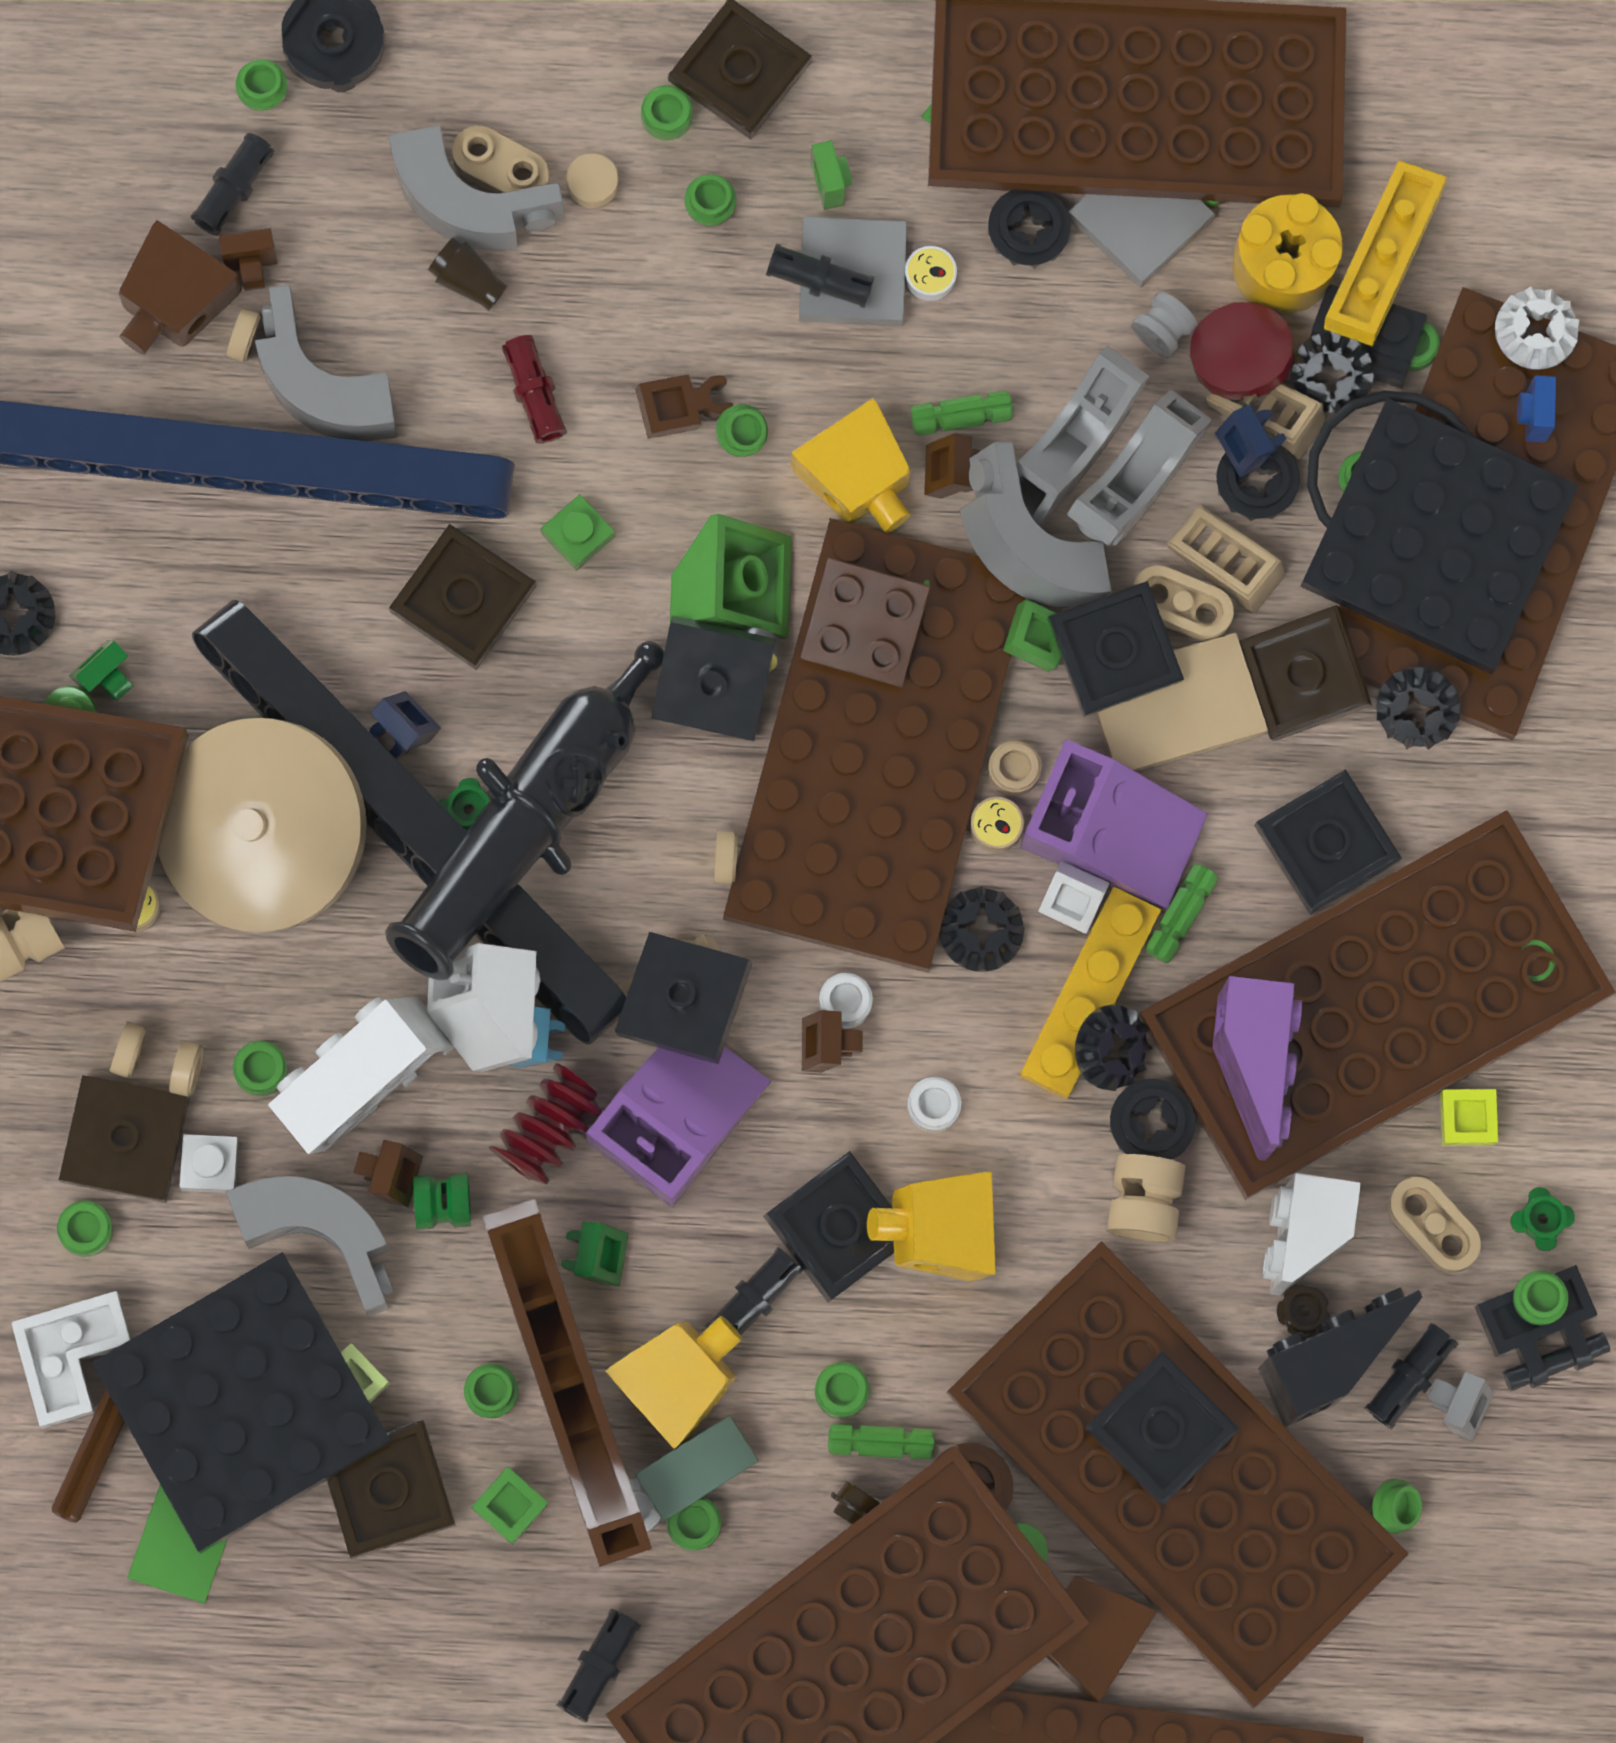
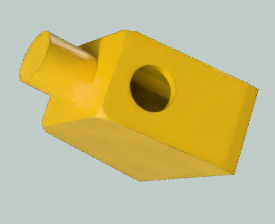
M874 398L791 453L790 467L794 473L844 522L853 524L871 512L884 532L890 533L910 518L911 514L896 494L909 485L911 472Z
M980 1172L909 1184L894 1190L892 1196L893 1208L870 1209L867 1218L868 1236L872 1241H894V1261L896 1266L965 1281H977L996 1274L992 1172Z
M723 1316L718 1317L701 1334L687 1321H682L610 1366L605 1372L675 1449L691 1439L737 1378L722 1358L743 1339L734 1326Z

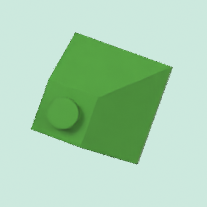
M721 514L710 515L671 575L670 621L672 616H677L735 630L759 628L771 632L778 639L789 638L792 536Z

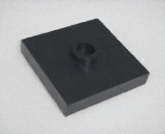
M1148 581L1053 614L1047 618L1083 717L1184 681Z
M672 616L651 719L755 741L776 638Z
M1346 769L1258 820L1254 825L1310 915L1396 865L1402 859Z
M649 932L615 1029L616 1034L619 1037L719 1064L753 964L749 959Z
M851 1151L847 1152L763 1216L827 1303L894 1253V1241H872L868 1236L867 1218L870 1209L893 1207Z
M1163 1351L1084 1428L1160 1507L1240 1430Z

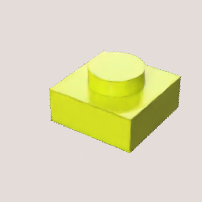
M1496 1089L1442 1090L1440 1092L1442 1146H1494L1499 1142Z

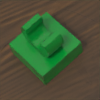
M114 640L104 642L68 675L79 688L84 689L86 692H90L99 684L113 700L116 699L117 701L133 687L129 680L116 668L128 655Z
M582 1221L581 1231L571 1230L566 1234V1239L579 1243L576 1260H562L561 1267L574 1272L576 1276L601 1285L620 1286L629 1233L603 1223Z

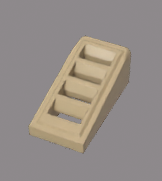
M1281 383L1270 393L1265 394L1266 398L1255 414L1261 410H1271L1273 414L1279 405L1284 407L1275 423L1269 420L1263 425V428L1268 437H1275L1284 433L1286 440L1282 446L1289 451L1293 458L1300 460L1325 422L1322 403ZM1210 393L1206 402L1208 406L1228 418L1237 409L1249 404L1252 407L1258 397L1256 394L1243 396V400L1235 403ZM1298 416L1299 418H1298V420L1296 421V423L1294 424V426L1292 427V429H1291V430H1288V429L1290 428V426L1292 425V423L1294 422V420L1296 419V417Z
M1200 504L1167 543L1170 550L1252 613H1255L1285 576L1283 564L1279 558ZM1208 527L1213 531L1198 551L1191 548L1193 543ZM1223 541H1226L1229 544L1214 563L1210 561L1209 558ZM1242 554L1246 559L1233 575L1226 572ZM1259 567L1260 570L1257 572V574H1256V575L1253 577V579L1248 583V585H1245L1244 583L1249 579V577H1250V576L1254 573V571Z

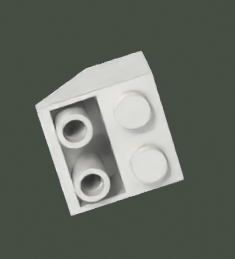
M477 943L465 947L453 960L454 972L449 979L435 980L429 978L427 1013L472 1071L485 1072L532 1058V1050L536 1045L538 1036L537 1025L534 1021V997L538 992L540 975L536 968V951Z
M1295 1173L1286 1186H1280L1278 1194L1273 1195L1269 1225L1278 1227L1277 1239H1273L1272 1246L1266 1248L1262 1278L1271 1280L1269 1294L1282 1295L1290 1287L1337 1254L1354 1237L1361 1183Z

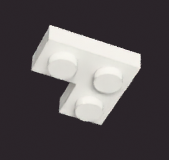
M117 1291L11 1322L38 1423L42 1429L95 1413L81 1361L106 1354L131 1340L122 1303Z

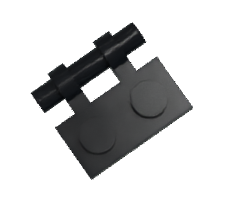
M1577 1265L1555 1273L1567 1288L1568 1306L1564 1314L1551 1324L1534 1325L1525 1321L1515 1309L1513 1302L1514 1290L1475 1306L1495 1357L1516 1349L1519 1356L1520 1365L1503 1371L1505 1383L1510 1391L1526 1385H1530L1534 1389L1548 1383V1377L1571 1367H1574L1577 1371L1593 1365V1358L1611 1351L1609 1342L1603 1332L1585 1338L1579 1326V1323L1594 1318L1598 1314ZM1560 1331L1565 1347L1540 1356L1534 1341Z

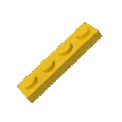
M1398 160L1325 317V330L1373 346L1444 192L1446 176Z
M1113 886L1019 1075L1020 1078L1065 1100L1068 1099L1080 1075L1075 1059V1042L1078 1031L1084 1020L1093 1011L1102 1006L1115 1004L1161 909Z

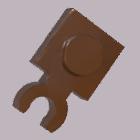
M689 374L639 383L635 391L647 438L697 430L702 424L699 414L717 420L727 408L733 406V403L716 404L710 398V391L724 388L727 384L726 377L712 376L706 379L701 387L694 389L692 388Z

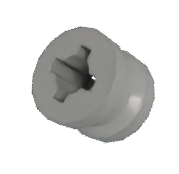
M1158 292L1151 300V309L1147 314L1138 315L1132 322L1131 327L1137 337L1147 347L1160 356L1169 358L1178 348L1177 341L1183 335H1190L1196 329L1198 323L1193 314L1180 301L1168 293Z

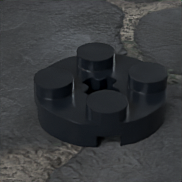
M295 0L284 15L281 33L285 59L292 71L300 79L312 86L331 89L335 92H347L357 83L369 77L381 61L385 41L384 27L379 13L371 0ZM337 27L344 30L342 33L344 43L341 46H334L332 48L324 46V38L320 35L323 30L331 33Z

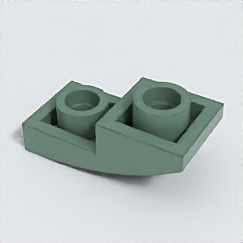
M729 1415L644 1468L635 1476L660 1517L665 1521L759 1462L735 1421Z

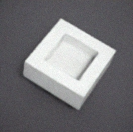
M1061 861L1038 912L1087 934L1110 883Z
M183 1134L180 1174L181 1191L226 1193V1191L236 1188L238 1137Z

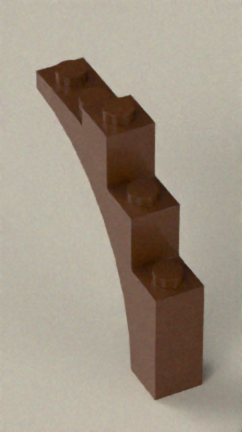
M532 1199L482 1216L599 1567L652 1549L558 1271L536 1200Z

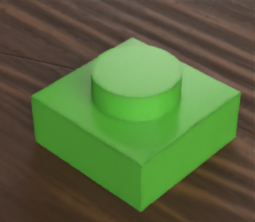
M832 140L812 145L810 163L823 209L826 210L844 205L845 187L852 185L851 174L845 155L836 157Z
M580 494L541 527V534L576 571L615 538V531Z
M1028 599L1019 603L1003 651L1047 672L1056 668L1061 655L1047 620L1048 616L1056 613Z
M507 1466L474 1503L471 1509L513 1545L549 1503Z

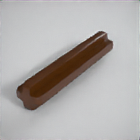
M107 1389L100 1400L52 1505V1512L69 1522L77 1523L81 1519L125 1422Z

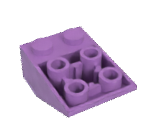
M1065 739L1024 834L1020 848L1059 865L1061 861H1064L1109 882L1111 887L1115 886L1141 900L1167 910L1208 813L1120 762Z
M1229 976L1217 998L1213 1050L1257 1159L1266 1161L1277 1147L1281 1148L1283 1139H1288L1290 1132L1291 1107L1283 1106V1096L1287 1094L1288 1086H1293L1295 1079L1297 1055L1296 1053H1288V1044L1292 1041L1293 1033H1298L1302 1001L1293 999V983Z
M726 1046L722 1052L719 1064L657 1048L622 1087L587 1131V1143L673 1208L771 1081Z

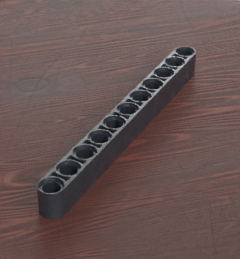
M238 600L230 601L192 633V639L200 653L263 718L289 721L301 725L324 738L341 754L358 781L363 795L367 825L428 886L467 831L243 603ZM517 884L475 935L483 944L536 951V968L539 971L540 984L535 997L547 1009H551L550 1012L565 1024V1028L584 1044L590 1045L619 1019L626 996L618 985Z

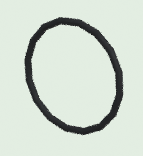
M1383 390L1349 401L1324 422L1309 451L1307 488L1318 519L1326 528L1331 520L1317 486L1319 455L1332 429L1353 411L1386 401L1387 398L1395 402L1415 403L1444 417L1454 429L1472 437L1474 435L1449 408L1419 393Z

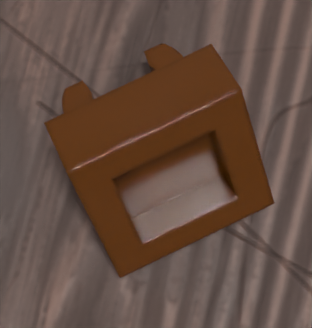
M271 228L219 235L224 265L233 271L240 270L244 290L265 288L262 267L278 264Z
M954 433L926 445L924 495L942 499L960 491H973L969 481V458L979 453L980 450L972 449L971 436Z
M820 1010L802 1018L801 1071L822 1073L841 1065V1057H852V1052H863V1031L842 1029V1011Z
M383 1140L379 1156L359 1152L353 1173L365 1176L364 1179L371 1182L369 1192L389 1204L408 1208L414 1190L413 1177L418 1176L423 1156L402 1143Z

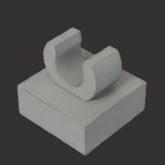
M1465 1372L1458 1388L1435 1379L1427 1399L1433 1402L1432 1406L1446 1412L1443 1421L1453 1434L1473 1442L1494 1392L1485 1379Z

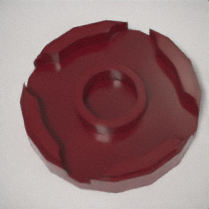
M1234 302L1213 310L1199 322L1191 337L1190 360L1198 381L1209 392L1228 400H1243V396L1256 394L1257 397L1268 394L1286 379L1293 365L1294 342L1287 322L1272 308L1255 302Z

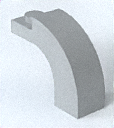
M440 125L389 135L394 168L405 199L423 222L449 240L453 237L462 245L467 241L472 248L516 249V228L525 227L528 231H538L553 226L556 220L564 219L563 200L559 182L507 193L479 191L464 183L450 167Z
M290 285L269 287L271 305L261 306L265 335L266 337L273 338L255 340L264 377L278 402L299 422L323 435L359 441L396 438L397 432L387 372L357 377H340L317 368L307 359L299 344Z
M1106 346L1098 354L1075 393L1050 428L1016 463L1023 501L1029 514L1039 526L1062 504L1101 455L1134 407L1132 403L1150 377L1109 346Z
M1170 390L1153 405L1116 460L1090 488L1076 499L1066 515L1077 522L1079 529L1089 538L1103 541L1108 546L1111 544L1116 546L1137 524L1172 480L1213 420L1173 390Z
M994 442L969 458V481L972 489L975 491L976 499L960 509L962 522L977 555L999 581L1022 597L1053 607H1076L1104 597L1112 592L1103 541L1068 542L1057 539L1045 532L1029 514L1021 493L1013 442Z
M293 1176L259 1179L226 1191L240 1231L249 1249L290 1234H309L320 1237L335 1246L344 1256L368 1317L388 1310L384 1296L393 1293L392 1286L383 1263L371 1265L370 1259L390 1251L374 1220L350 1196L323 1182Z

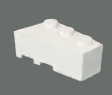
M418 996L385 999L384 1001L378 997L372 1000L355 1015L358 1024L345 1036L341 1032L333 1035L316 1050L315 1053L319 1059L306 1071L302 1067L294 1070L277 1085L276 1088L280 1094L268 1106L308 1154L325 1152L378 1110L376 1105L402 1083L406 1087L418 1077L414 1071L435 1052H442L445 1056L454 1049V1046L427 1013V1007Z

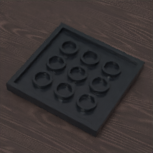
M1387 398L1300 587L1492 675L1496 670L1579 485Z
M283 1252L92 1362L200 1554L392 1442Z

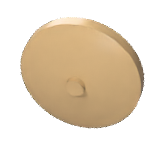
M248 718L231 721L204 733L185 749L159 844L158 854L165 873L175 890L185 902L207 919L219 925L246 932H269L293 928L308 922L327 910L342 895L353 879L360 864L366 840L367 823L363 795L358 781L345 759L329 742L315 732L301 725L278 719Z

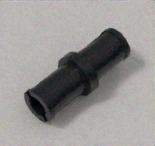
M246 133L243 142L226 167H220L216 170L212 178L214 181L213 186L196 211H193L191 214V219L195 221L194 223L209 234L219 235L222 227L239 202L248 200L253 192L251 184L268 159L274 154V149L270 148L271 145L267 141L253 133Z
M778 243L775 245L766 275L769 277L774 276L809 288L810 295L819 297L821 292L859 305L861 308H865L875 278L872 275L868 276L830 263L831 257L822 255L821 259L782 247Z
M777 1247L774 1250V1254L747 1282L741 1280L735 1286L738 1292L704 1327L707 1329L718 1317L723 1316L742 1335L761 1314L766 1317L773 1310L770 1304L798 1274L803 1272V1269L797 1263L795 1264V1261L781 1248Z
M1433 1323L1429 1324L1426 1332L1405 1359H1397L1391 1366L1394 1373L1372 1401L1364 1407L1368 1413H1373L1372 1416L1391 1430L1418 1393L1425 1394L1432 1385L1429 1379L1450 1352L1458 1346L1454 1339H1449L1451 1337L1449 1334Z
M610 1609L608 1617L589 1651L582 1650L577 1660L581 1665L556 1706L574 1718L578 1717L580 1721L587 1723L590 1718L589 1715L609 1680L615 1681L618 1677L620 1670L616 1667L634 1635L641 1628V1625L623 1613L619 1615L617 1610Z

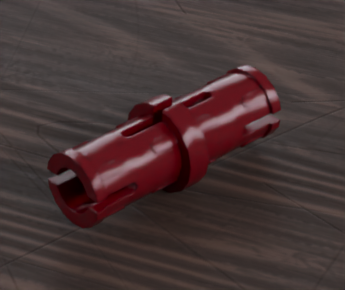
M522 335L505 342L506 345H502L501 348L516 385L513 393L516 401L522 403L535 443H549L563 437V434L567 433V429L555 403L553 395L555 385L552 377L546 376L533 336Z

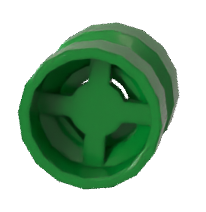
M452 1173L447 1179L435 1180L431 1175L413 1177L417 1230L433 1229L438 1223L448 1222L454 1227H471L468 1173ZM444 1193H447V1208H446V1209H443V1194H444Z

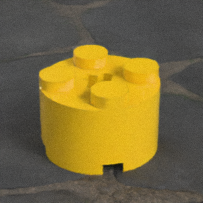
M1309 194L1280 195L1258 204L1245 218L1234 248L1232 270L1240 291L1249 301L1276 309V312L1296 313L1316 304L1324 296L1326 289L1331 284L1341 260L1342 236L1338 224L1333 216ZM1285 250L1287 253L1279 254L1278 251ZM1292 252L1296 256V258L1292 259L1289 253Z

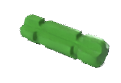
M1003 390L988 393V397L983 399L979 394L939 401V405L933 407L932 403L914 405L911 408L910 417L914 433L920 436L936 433V428L942 427L944 432L984 425V421L991 419L992 423L1009 421L1013 416V404L1009 392Z
M1195 864L1191 868L1183 883L1185 888L1180 887L1159 924L1160 931L1155 930L1146 946V952L1153 958L1164 963L1171 962L1180 946L1178 940H1184L1205 903L1203 897L1210 895L1218 881V876L1212 870L1200 864Z
M833 1424L828 1432V1451L833 1455H850L851 1451L858 1452V1456L902 1458L903 1454H908L910 1459L928 1460L934 1454L935 1436L934 1432L930 1429L912 1428L910 1433L904 1432V1428L860 1425V1430L852 1429V1425Z

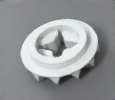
M1530 286L1515 295L1511 294L1502 305L1495 322L1496 339L1503 353L1514 363L1529 369H1547L1560 364L1571 354L1578 341L1579 319L1575 317L1570 301H1564L1554 293L1553 289L1546 291L1536 290ZM1526 316H1532L1537 321L1543 317L1548 318L1551 316L1552 319L1546 329L1549 338H1545L1542 334L1537 333L1533 336L1529 335L1523 340L1522 337L1530 324Z

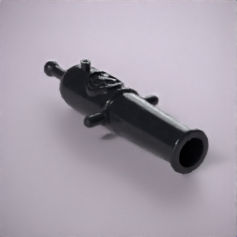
M653 641L642 642L635 650L632 663L621 677L606 689L592 686L575 690L564 698L507 776L496 762L490 758H484L478 762L476 772L489 789V802L401 922L390 923L385 930L388 944L403 962L426 977L435 980L449 979L454 972L453 960L539 858H543L552 871L558 875H564L570 871L572 862L559 845L561 832L573 817L582 815L599 795L605 779L629 751L635 733L634 718L629 705L636 690L649 673L657 671L662 666L664 656L662 646Z

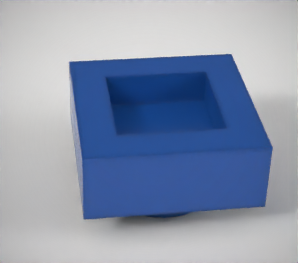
M1534 376L1526 393L1520 392L1517 421L1518 424H1526L1525 441L1547 442L1555 428L1556 377Z

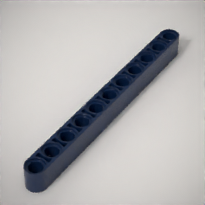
M0 401V465L486 519H502L509 515L515 464L499 456Z

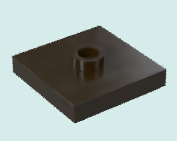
M727 0L668 74V81L751 140L812 63V55L735 0Z
M449 524L390 605L389 611L477 670L536 588V581Z
M1337 605L1239 641L1268 728L1269 737L1273 741L1373 706L1341 607Z
M82 1075L59 1181L61 1183L166 1203L189 1097Z
M424 1420L386 1431L392 1441L391 1443L327 1480L351 1559L456 1526Z

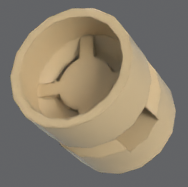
M8 909L0 913V983L24 971L25 960L31 958L41 962L65 949L48 916Z
M1139 1154L1118 1155L1116 1158L1113 1187L1120 1192V1195L1110 1202L1106 1231L1110 1234L1133 1240L1162 1243L1174 1242L1176 1240L1180 1211L1172 1203L1174 1199L1182 1195L1186 1165L1156 1156Z

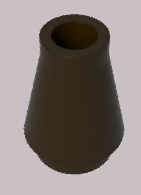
M453 237L443 247L428 268V271L437 277L435 283L482 305L488 311L495 305L508 287L497 278L467 241L462 245Z

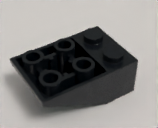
M1397 1288L1373 1299L1371 1304L1364 1307L1366 1311L1364 1315L1356 1318L1352 1309L1322 1322L1323 1325L1315 1329L1317 1332L1316 1336L1306 1340L1301 1331L1274 1343L1273 1347L1266 1351L1269 1358L1258 1369L1285 1427L1334 1406L1349 1394L1423 1298L1420 1290L1405 1296L1402 1288Z

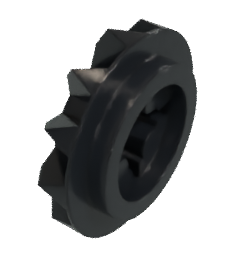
M1010 190L996 201L988 220V235L994 245L996 254H1001L1007 258L1013 266L1018 264L1029 265L1034 269L1050 260L1055 261L1067 245L1071 231L1070 217L1065 205L1057 196L1047 191ZM1025 210H1028V216L1032 218L1034 225H1042L1044 229L1036 232L1033 245H1030L1029 240H1026L1024 232L1013 230L1021 226Z
M1323 332L1310 337L1298 348L1293 357L1290 381L1294 384L1296 391L1322 403L1323 412L1336 413L1349 401L1368 395L1373 384L1374 369L1370 355L1360 342L1334 332ZM1327 354L1334 370L1350 372L1346 376L1339 378L1334 392L1327 379L1312 377L1325 368Z
M1281 445L1257 469L1259 475H1273L1272 479H1269L1265 484V498H1263L1262 493H1258L1255 486L1246 487L1244 485L1239 487L1248 479L1250 473L1239 477L1225 452L1216 471L1218 496L1222 497L1228 505L1230 512H1237L1252 521L1263 518L1273 519L1276 515L1290 507L1299 489L1300 474L1295 459L1287 449Z
M10 571L8 574L0 576V610L7 609L10 594H13L19 607L29 611L26 612V615L17 617L14 633H11L5 617L0 616V654L16 656L29 653L45 642L54 627L56 611L49 590L34 576H26Z
M1423 667L1407 668L1393 674L1382 685L1376 700L1377 721H1380L1385 729L1387 738H1394L1403 743L1406 749L1415 746L1425 747L1429 750L1444 739L1448 740L1456 728L1461 714V702L1454 685L1439 672ZM1412 691L1415 699H1418L1421 706L1430 705V707H1434L1427 711L1424 726H1421V722L1417 721L1414 714L1406 715L1402 713V711L1409 709Z
M981 886L976 889L961 891L946 905L939 936L945 952L956 964L971 971L988 972L1003 967L1015 957L1021 947L1025 927L1019 907L1004 892H997ZM980 908H984V915L987 916L988 924L996 925L997 928H1004L998 929L997 932L989 933L984 944V950H980V942L977 941L976 933L968 932L967 929H959V927L975 924Z
M1106 1005L1093 1011L1082 1023L1075 1042V1059L1082 1076L1094 1087L1116 1091L1120 1087L1133 1084L1134 1077L1138 1073L1147 1070L1143 1062L1146 1053L1154 1048L1147 1042L1146 1033L1149 1028L1140 1021L1137 1011L1120 1005ZM1112 1038L1125 1040L1123 1041L1124 1044L1118 1049L1120 1058L1107 1056L1108 1052L1114 1047Z
M1146 1079L1135 1082L1119 1094L1112 1106L1110 1132L1118 1145L1119 1151L1125 1154L1149 1155L1173 1160L1186 1150L1194 1136L1196 1127L1194 1108L1186 1094L1177 1086L1167 1081ZM1160 1102V1121L1175 1131L1168 1129L1166 1131L1157 1130L1153 1137L1149 1138L1148 1143L1143 1142L1145 1134H1143L1144 1125L1138 1122L1137 1118L1130 1116V1114L1137 1117L1138 1115L1147 1116L1151 1109L1155 1108L1156 1103Z

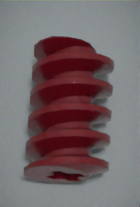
M555 1063L553 1070L560 1082L551 1079H543L540 1082V1088L547 1099L535 1095H530L526 1103L534 1116L522 1112H517L513 1116V1121L520 1133L508 1129H503L500 1133V1138L507 1150L495 1146L489 1147L498 1158L523 1177L546 1185L550 1180L541 1166L547 1163L560 1168L563 1162L555 1151L557 1146L574 1151L577 1146L568 1132L573 1129L586 1134L589 1127L582 1118L583 1113L586 1112L598 1117L602 1114V1110L595 1100L597 1097L595 1090L577 1074L559 1063Z

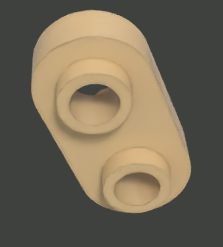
M468 127L461 131L454 140L452 155L456 170L464 178L492 193H507L549 184V170L541 156L488 127ZM475 144H482L488 150L482 156H473L469 153V149ZM520 168H526L533 174L528 180L520 181L514 177V173Z
M1160 565L1148 567L1136 577L1133 586L1148 581L1151 590L1159 589L1165 593L1166 601L1156 605L1166 628L1199 641H1208L1222 637L1229 629L1234 615V608L1230 597L1220 588ZM1200 609H1208L1214 614L1215 620L1208 624L1202 623L1197 619L1196 612Z
M1410 1177L1400 1182L1393 1189L1388 1200V1212L1392 1221L1436 1269L1446 1273H1458L1467 1269L1475 1262L1481 1249L1478 1231L1434 1182L1423 1177ZM1415 1197L1423 1203L1424 1210L1421 1215L1415 1216L1406 1210L1405 1203L1408 1198ZM1451 1237L1458 1241L1460 1245L1458 1255L1450 1256L1443 1251L1442 1241L1444 1238Z

